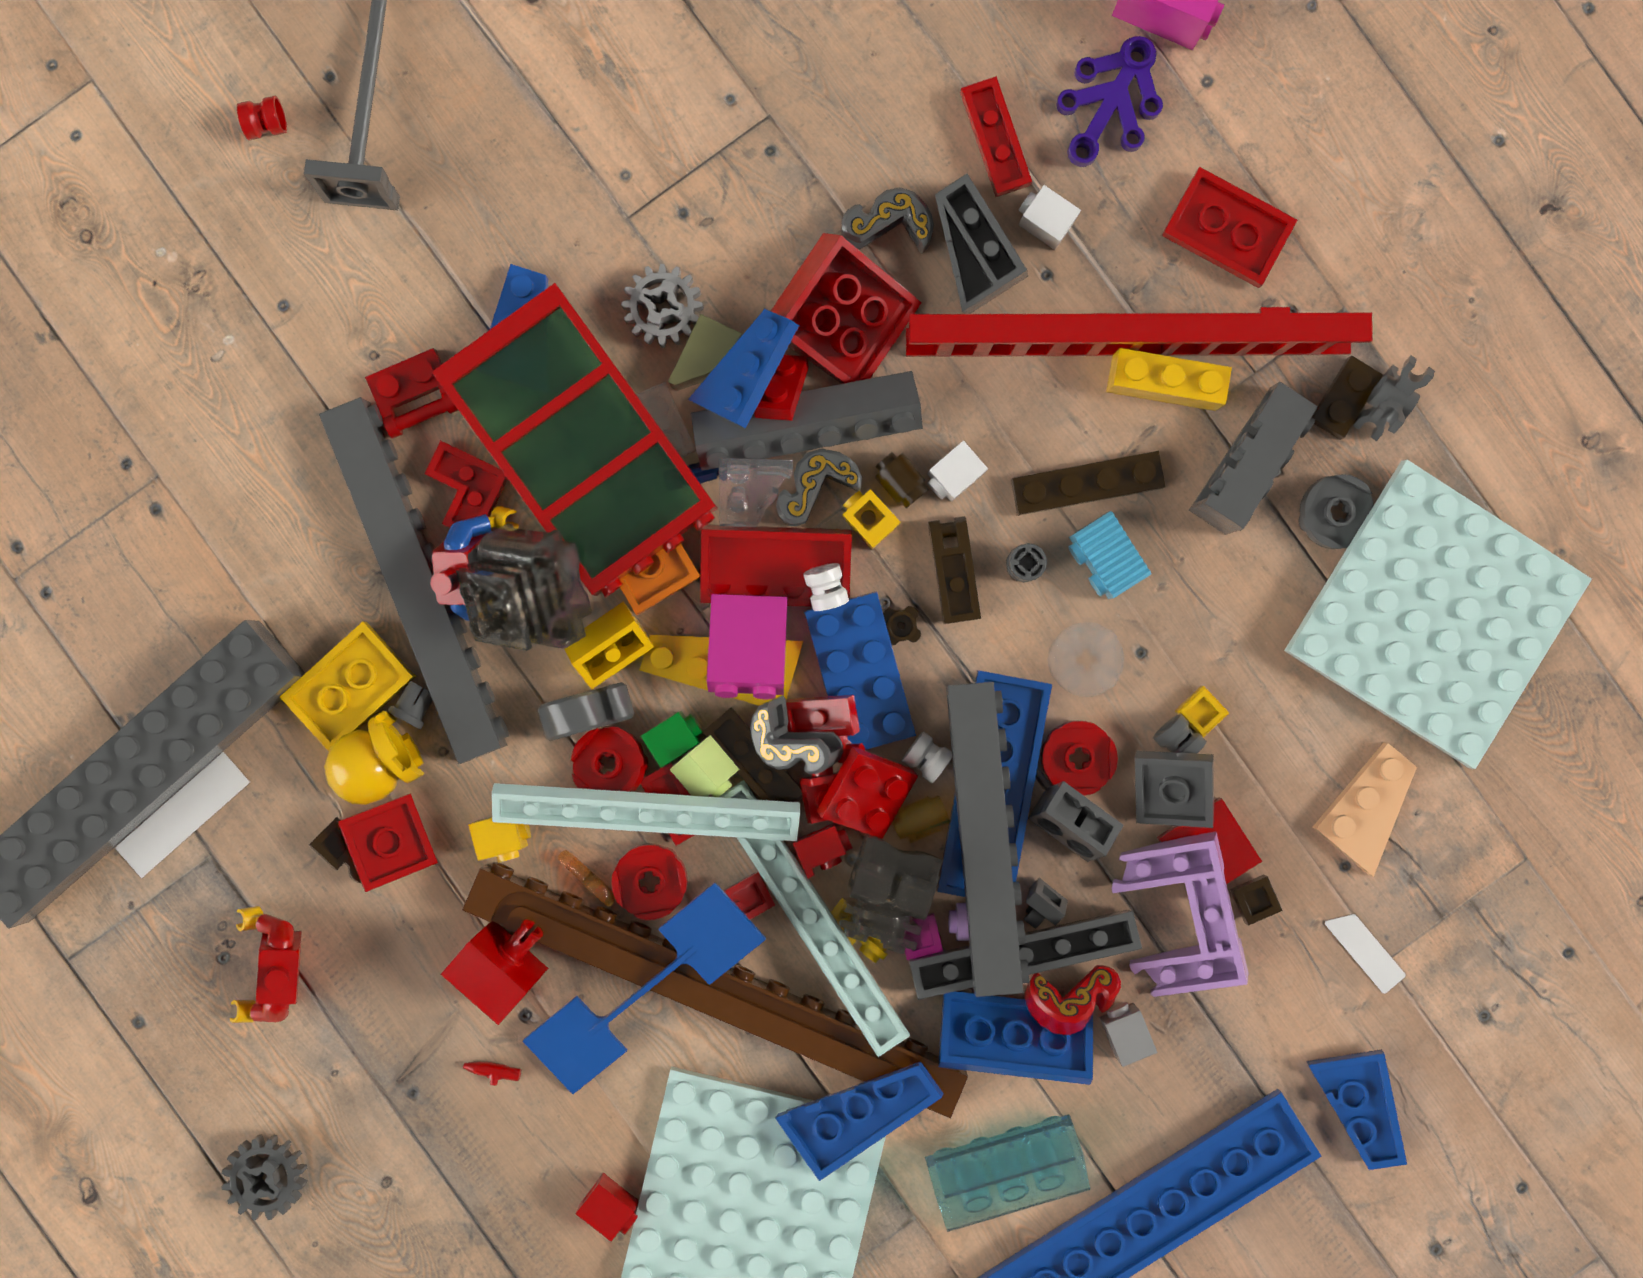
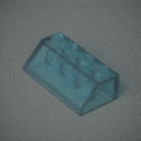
M1070 1114L1062 1117L1051 1116L1044 1119L1041 1123L1028 1127H1013L1006 1131V1133L994 1137L976 1138L967 1145L953 1149L942 1148L933 1155L925 1157L947 1232L1090 1190L1084 1154Z

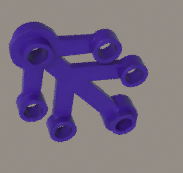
M1142 36L1131 37L1122 44L1120 52L1095 59L1085 57L1077 63L1074 74L1076 79L1084 84L1092 82L1097 73L1120 68L1121 70L1114 81L1077 91L1067 89L1062 91L1057 99V110L1063 115H1072L1080 106L1103 100L1085 133L1078 134L1071 140L1067 154L1069 160L1074 165L1086 167L1095 161L1099 153V143L1097 140L1116 108L1123 129L1120 139L1123 149L1128 152H1134L1143 144L1145 134L1138 127L1128 91V86L1134 76L1142 96L1138 109L1141 117L1146 120H1153L1158 117L1163 108V101L1156 94L1150 72L1151 67L1156 61V48L1148 38ZM1139 52L1143 56V60L1140 62L1134 61L1131 58V53ZM1087 65L1091 67L1093 73L1086 76L1081 73L1080 67ZM1069 97L1073 99L1075 105L1070 108L1065 107L1062 99ZM1153 102L1157 107V111H1147L1145 103ZM1135 134L1139 142L1137 144H1130L1126 139V135ZM1079 147L1085 148L1088 151V157H1078L1076 149Z

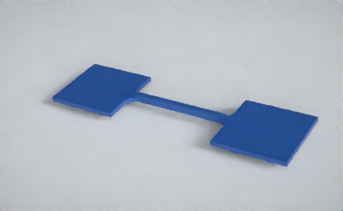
M716 882L659 927L658 930L677 951V958L605 1016L594 1014L578 996H575L523 1039V1043L572 1094L576 1093L627 1052L628 1049L610 1031L609 1022L681 964L692 966L710 985L766 940V937Z

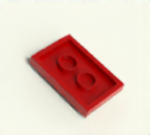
M1199 167L1161 236L1249 284L1260 288L1264 284L1298 220Z

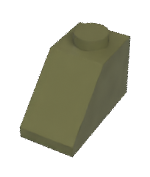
M700 314L668 380L671 388L679 391L702 383L742 334Z

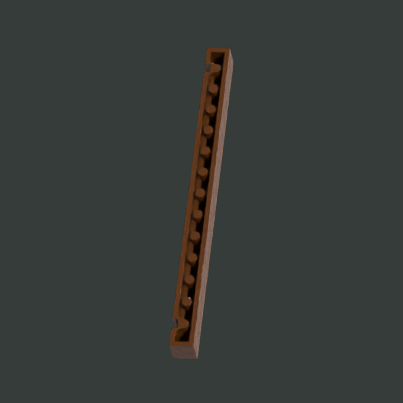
M493 862L492 866L486 864L479 869L462 909L488 922L494 921L501 924L505 929L515 932L525 919L531 920L535 924L527 932V937L539 926L543 932V937L537 941L538 943L641 987L677 958V951L666 938L662 939L651 934L652 928L637 921H631L630 924L616 919L618 914L608 908L597 906L594 910L583 905L581 897L566 891H562L561 895L547 890L549 885L546 882L534 877H528L527 880L513 875L514 869L498 862ZM681 964L650 989V991L863 1082L922 1062L943 1092L942 1098L927 1107V1109L950 1119L968 1079L966 1070L939 1067V1056L927 1052L928 1046L912 1038H907L906 1042H900L878 1057L849 1011L844 1009H838L837 1013L823 1007L825 1003L822 1000L808 994H804L803 998L789 993L790 988L787 985L769 979L768 983L754 978L755 972L741 965H735L734 968H730L709 985L692 966Z

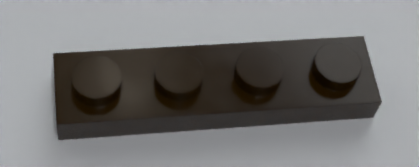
M1159 451L1011 479L1017 516L1159 490L1166 487Z

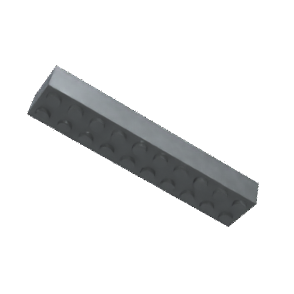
M244 620L0 835V920L8 929L32 921L281 701L280 696L305 674L303 669L260 621Z

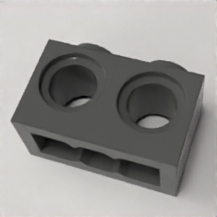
M1064 781L1046 788L1028 817L1030 821L1087 862L1105 857L1124 826Z

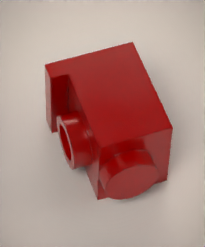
M831 823L797 838V841H793L794 848L807 878L815 876L814 867L820 865L823 871L842 862L840 856L853 849L845 828L837 830L835 823Z

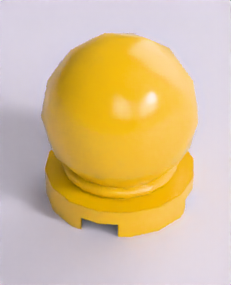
M382 711L369 719V731L356 730L343 735L329 749L324 765L327 784L341 799L351 804L366 805L385 799L396 788L399 779L405 783H411L424 775V772L420 768L418 769L424 762L416 744L408 732L401 736L392 725L397 721V718L389 712Z

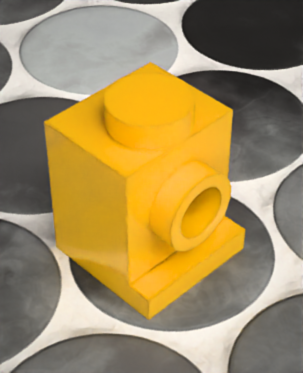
M871 489L864 495L857 491L843 504L847 511L842 514V517L867 543L871 550L901 523ZM870 511L875 515L876 520L873 524L866 525L862 522L861 516L864 512Z

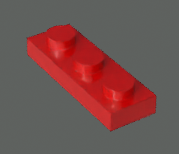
M997 76L962 87L960 94L995 197L1031 186L1032 179Z

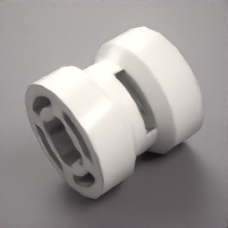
M826 564L803 573L806 585L812 590L813 595L810 600L814 611L829 610L842 606L849 601L847 590L841 586L840 582L842 577L840 564Z
M923 731L908 749L901 762L910 768L916 767L922 771L923 778L933 783L951 760L952 752L946 747L935 745L933 738Z

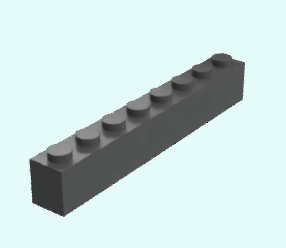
M994 682L948 685L946 693L974 994L976 997L1023 993V984L1029 983L1027 960H1020L1019 944H1025V929L1023 920H1016L1015 905H1021L1022 899L1020 883L1013 882L1011 868L1012 866H1018L1016 843H1009L1008 828L1014 827V814L1012 804L1005 805L1004 790L1010 789L1009 767H1002L1000 752L1007 751L1005 728L998 729L997 714L1003 713L1001 690H994Z

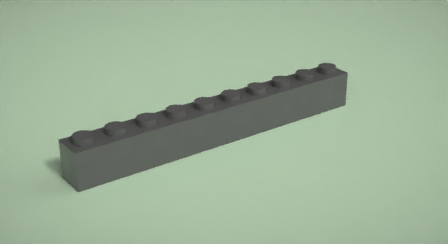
M359 397L320 413V419L458 764L471 761L508 746L505 740L506 737H509L507 726L501 716L496 717L491 703L495 702L493 691L487 681L482 682L477 668L481 667L479 656L473 646L468 647L463 635L467 633L465 621L451 610L450 605L438 604L436 593L431 588L430 582L434 575L432 553L435 547L431 542L427 544L422 532L423 529H426L425 521L419 509H413L408 497V495L412 494L411 486L404 473L399 474L394 461L398 460V454L390 439L385 440L380 427L384 425L383 418L377 405H371L369 401Z

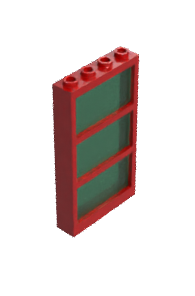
M553 283L432 371L434 377L591 595L598 596L601 593L604 597L611 595L623 586L621 578L631 571L635 575L643 572L654 563L651 557L662 549L666 553L672 551L684 542L682 535L689 529L694 527L699 531L715 519L712 513L718 509L716 504L556 283Z

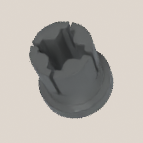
M409 681L395 707L391 705L387 712L421 729L424 725L422 719L433 699L430 692L423 688L416 700L422 687Z

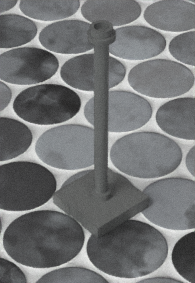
M371 0L348 163L308 159L305 161L304 175L324 203L397 211L399 209L400 195L390 183L383 167L364 165L387 0Z

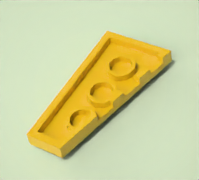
M649 636L654 648L644 654L639 671L708 691L709 637ZM786 640L784 695H776L775 698L784 696L785 700H787L804 641ZM738 693V696L734 697V699L758 706L772 700L757 699L753 697V694Z

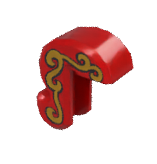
M1096 965L1073 989L1062 997L1057 989L1039 973H1034L1025 992L1026 1006L1031 1016L1054 1034L1071 1035L1081 1031L1086 1026L1093 1014L1095 1005L1099 1007L1102 1013L1110 1009L1120 991L1121 980L1114 969L1104 965Z

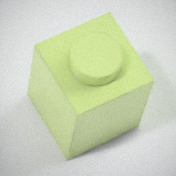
M711 735L670 769L692 796L708 797L710 794L713 797L721 796L732 786L728 779L739 770Z

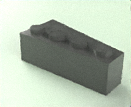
M1278 382L1270 387L1189 508V511L1225 535L1244 529L1260 501L1273 486V480L1278 471L1283 469L1293 456L1295 451L1292 448L1298 438H1303L1313 426L1315 419L1312 418V415L1318 406L1282 382Z

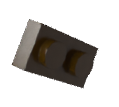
M1352 355L1348 357L1312 415V418L1315 419L1314 424L1339 440L1344 439L1383 374Z

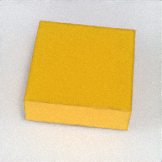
M1200 686L1175 710L1177 714L1180 713L1189 722V727L1194 733H1199L1203 738L1229 714L1205 686Z

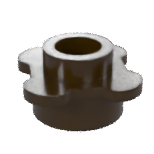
M907 606L904 610L899 611L886 609L883 612L891 645H896L899 641L906 640L914 643L920 639L921 631L917 628L916 618L919 614L915 607ZM903 622L905 624L904 629H899L898 623Z

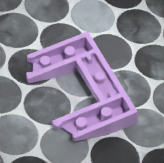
M1217 832L1178 838L1122 852L1119 860L1127 861L1123 879H1114L1112 893L1185 883L1199 943L1196 946L1130 960V969L1134 974L1144 969L1157 984L1151 989L1150 994L1153 997L1247 985L1249 973L1241 938L1238 937L1226 885L1224 863Z

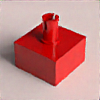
M528 919L521 923L513 935L494 921L489 922L463 947L441 973L448 982L497 1025L506 1018L549 969L529 951L543 937V932L538 926L527 937V932L535 924Z

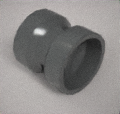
M1030 543L1021 544L1009 553L1006 559V569L1010 577L1023 583L1036 580L1042 576L1047 566L1046 554L1042 548Z
M1180 713L1166 722L1153 736V739L1160 747H1166L1170 752L1199 753L1207 742L1199 733L1191 731L1188 727L1189 722Z

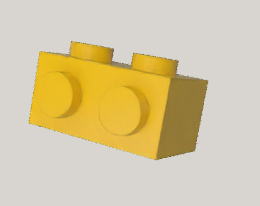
M624 601L561 643L571 664L591 690L654 648L643 627Z

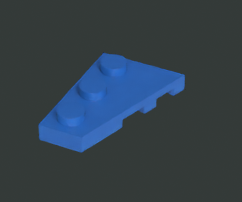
M764 309L688 400L746 429L799 325L788 318Z
M1383 1050L1306 1061L1367 1168L1374 1170L1407 1165Z

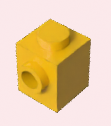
M492 817L468 824L478 861L496 856L499 863L520 857L518 850L528 846L527 839L531 838L529 824L492 822Z

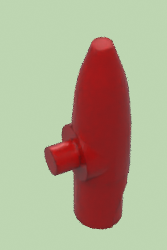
M474 1061L464 1063L463 1069L491 1079L490 1085L497 1086L498 1080L502 1079L519 1081L522 1071L520 1068L492 1062Z

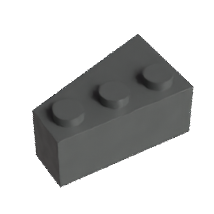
M968 173L935 194L963 314H971L1027 278L1028 270Z

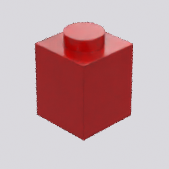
M603 1173L580 1202L575 1214L612 1242L619 1231L625 1235L636 1221L638 1215L634 1212L638 1199Z

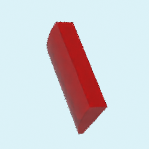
M708 524L701 529L700 603H711V595L718 594L787 597V606L812 607L810 600L813 595L812 590L806 585L803 573L812 568L832 563L840 564L842 572L841 586L846 588L848 598H850L852 529Z

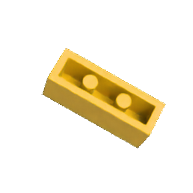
M1119 348L1112 356L1106 392L1216 411L1226 405L1232 367Z

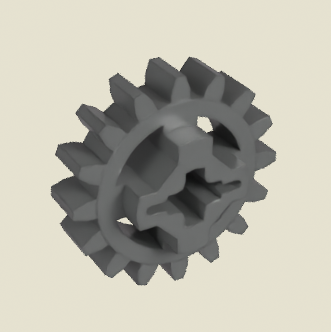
M262 1134L257 1135L252 1140V1144L246 1140L238 1146L239 1151H234L228 1156L227 1160L231 1165L226 1166L221 1174L230 1177V1180L221 1187L222 1190H231L233 1193L227 1200L228 1204L235 1203L236 1201L241 1204L238 1214L241 1215L249 1209L252 1210V1220H257L263 1212L267 1220H272L278 1211L284 1215L291 1208V1203L295 1204L301 1198L302 1194L298 1190H302L308 1180L299 1177V1175L307 1169V1164L297 1163L296 1160L301 1156L302 1152L299 1150L291 1153L289 1151L291 1146L290 1140L279 1145L278 1136L273 1134L265 1143ZM257 1154H267L270 1156L261 1158ZM264 1173L267 1175L265 1181L262 1179ZM268 1197L271 1200H262L260 1198Z

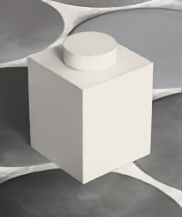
M1043 185L1037 195L1031 191L1018 211L1023 213L1019 226L1055 250L1077 219L1081 210Z
M963 440L928 471L927 475L931 478L928 485L940 499L947 497L952 502L980 478L988 468Z

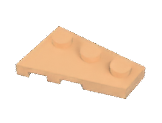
M1383 742L1312 828L1369 876L1374 877L1417 767L1389 743Z

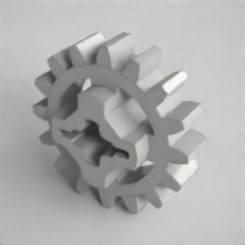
M660 264L658 273H653L652 269L647 266L645 267L646 277L642 279L634 274L632 277L636 283L635 288L625 287L624 289L625 293L631 298L621 302L624 310L631 311V313L624 317L626 324L636 323L632 333L636 337L645 333L644 341L648 345L655 338L658 339L661 348L666 347L667 339L670 338L673 339L676 345H680L679 335L684 333L690 337L692 331L689 326L690 324L695 325L699 318L695 312L704 310L702 302L694 301V299L702 295L699 287L689 288L693 283L692 276L689 274L681 279V270L677 266L671 273H667L665 264ZM662 283L661 286L657 288H654L652 290L647 289L654 284ZM679 288L687 297V307L676 300ZM667 299L671 308H663L661 313H658L655 306L656 302L662 304ZM638 305H642L643 308L649 311L646 324L640 318ZM675 321L678 322L676 326L664 329L665 325Z

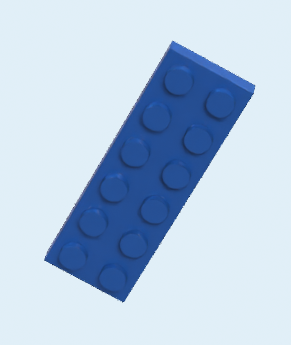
M977 670L975 683L994 682V690H1001L1003 713L997 714L998 729L1005 728L1007 751H1001L1000 753L1002 767L1008 766L1010 773V789L1004 790L1005 805L1012 804L1014 814V827L1008 828L1009 843H1016L1018 866L1011 867L1013 882H1016L1052 684ZM955 792L937 892L965 897Z

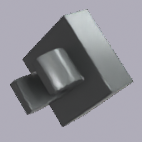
M1038 878L1029 888L1026 903L1030 906L1026 909L1028 914L1024 917V920L1035 929L1045 918L1056 926L1065 916L1068 900L1041 878Z

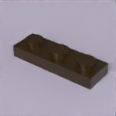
M732 707L703 731L706 737L712 736L739 768L737 773L760 800L794 802L802 795L801 787L785 769L778 770L766 765L756 754L750 728Z

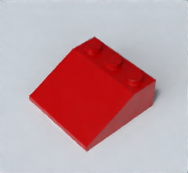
M823 233L771 309V312L788 318L799 325L788 346L800 356H807L809 362L844 384L871 379L908 324L909 314H914L922 302L843 236Z

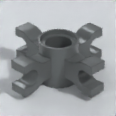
M1412 355L1404 362L1400 376L1397 374L1399 368L1392 365L1368 397L1367 403L1373 407L1362 411L1353 426L1359 430L1366 422L1374 423L1376 427L1372 431L1371 438L1375 441L1383 435L1386 422L1390 425L1388 431L1395 434L1419 401L1420 394L1415 392V390L1426 386L1433 379L1435 370L1428 367L1421 375L1413 374L1411 370L1415 367L1417 359Z

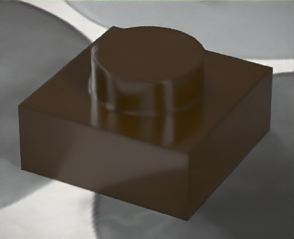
M1264 874L1230 889L1243 921L1248 926L1283 911L1268 876Z

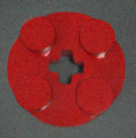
M1069 721L1054 728L1048 734L1041 751L1042 768L1050 783L1055 785L1064 781L1083 796L1094 794L1102 789L1101 787L1106 785L1108 780H1111L1115 774L1118 763L1117 749L1111 737L1099 726L1087 721ZM1082 747L1084 754H1089V761L1083 762L1080 769L1075 768V763L1069 761V755L1074 754L1075 748Z
M618 727L596 728L588 731L578 740L571 755L574 772L572 778L579 789L634 792L641 784L645 770L648 767V758L644 754L641 743L634 735ZM604 756L608 758L614 756L616 759L614 763L616 765L615 769L612 772L607 771L603 774L601 771L604 768V764L601 762Z
M642 844L630 849L619 860L612 874V891L617 903L633 914L634 917L642 920H656L669 915L681 903L688 885L687 871L682 860L673 849L659 844ZM651 871L653 876H659L660 883L655 885V891L649 892L647 886L640 885V879L645 878V872Z

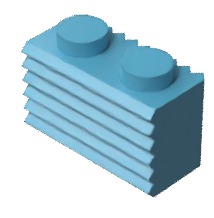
M1112 511L1102 515L1069 537L1073 543L1068 546L1072 556L1079 565L1083 563L1087 565L1093 574L1088 578L1089 582L1100 597L1105 594L1108 599H1113L1152 574Z

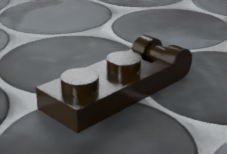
M955 517L953 522L940 523V520L928 521L943 625L981 619L966 517ZM956 536L958 547L944 549L943 538Z

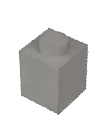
M1127 1002L1115 1004L1106 1011L1107 1014L1099 1017L1114 1055L1122 1067L1158 1053L1142 1013L1134 1003L1130 1005Z

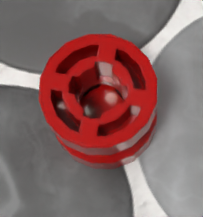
M276 95L265 97L260 103H253L252 101L237 103L240 127L248 141L259 139L265 133L273 135L287 133L285 113Z

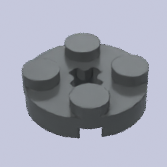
M1341 474L1321 478L1307 489L1301 500L1300 516L1298 519L1299 526L1313 542L1321 547L1333 550L1348 548L1374 506L1371 497L1373 493L1366 483L1351 475ZM1341 502L1343 504L1342 511L1347 515L1345 519L1339 518L1335 521L1332 518L1330 509L1331 506H1337Z

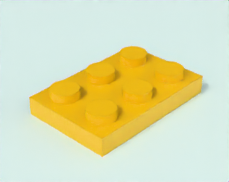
M362 621L285 691L280 698L329 751L343 735L361 728L406 687L409 681H412L417 676L367 622Z

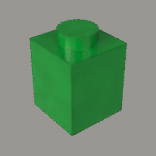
M679 711L641 735V738L660 768L701 743L698 735L703 733L692 714L685 716L682 711Z

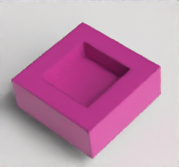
M934 913L897 921L907 960L943 952Z

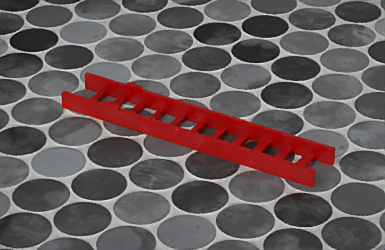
M1261 307L1259 309L1260 313L909 314V328H906V357L1113 356L1119 348L1164 356L1350 355L1351 343H1371L1373 341L1372 312L1290 313V307Z

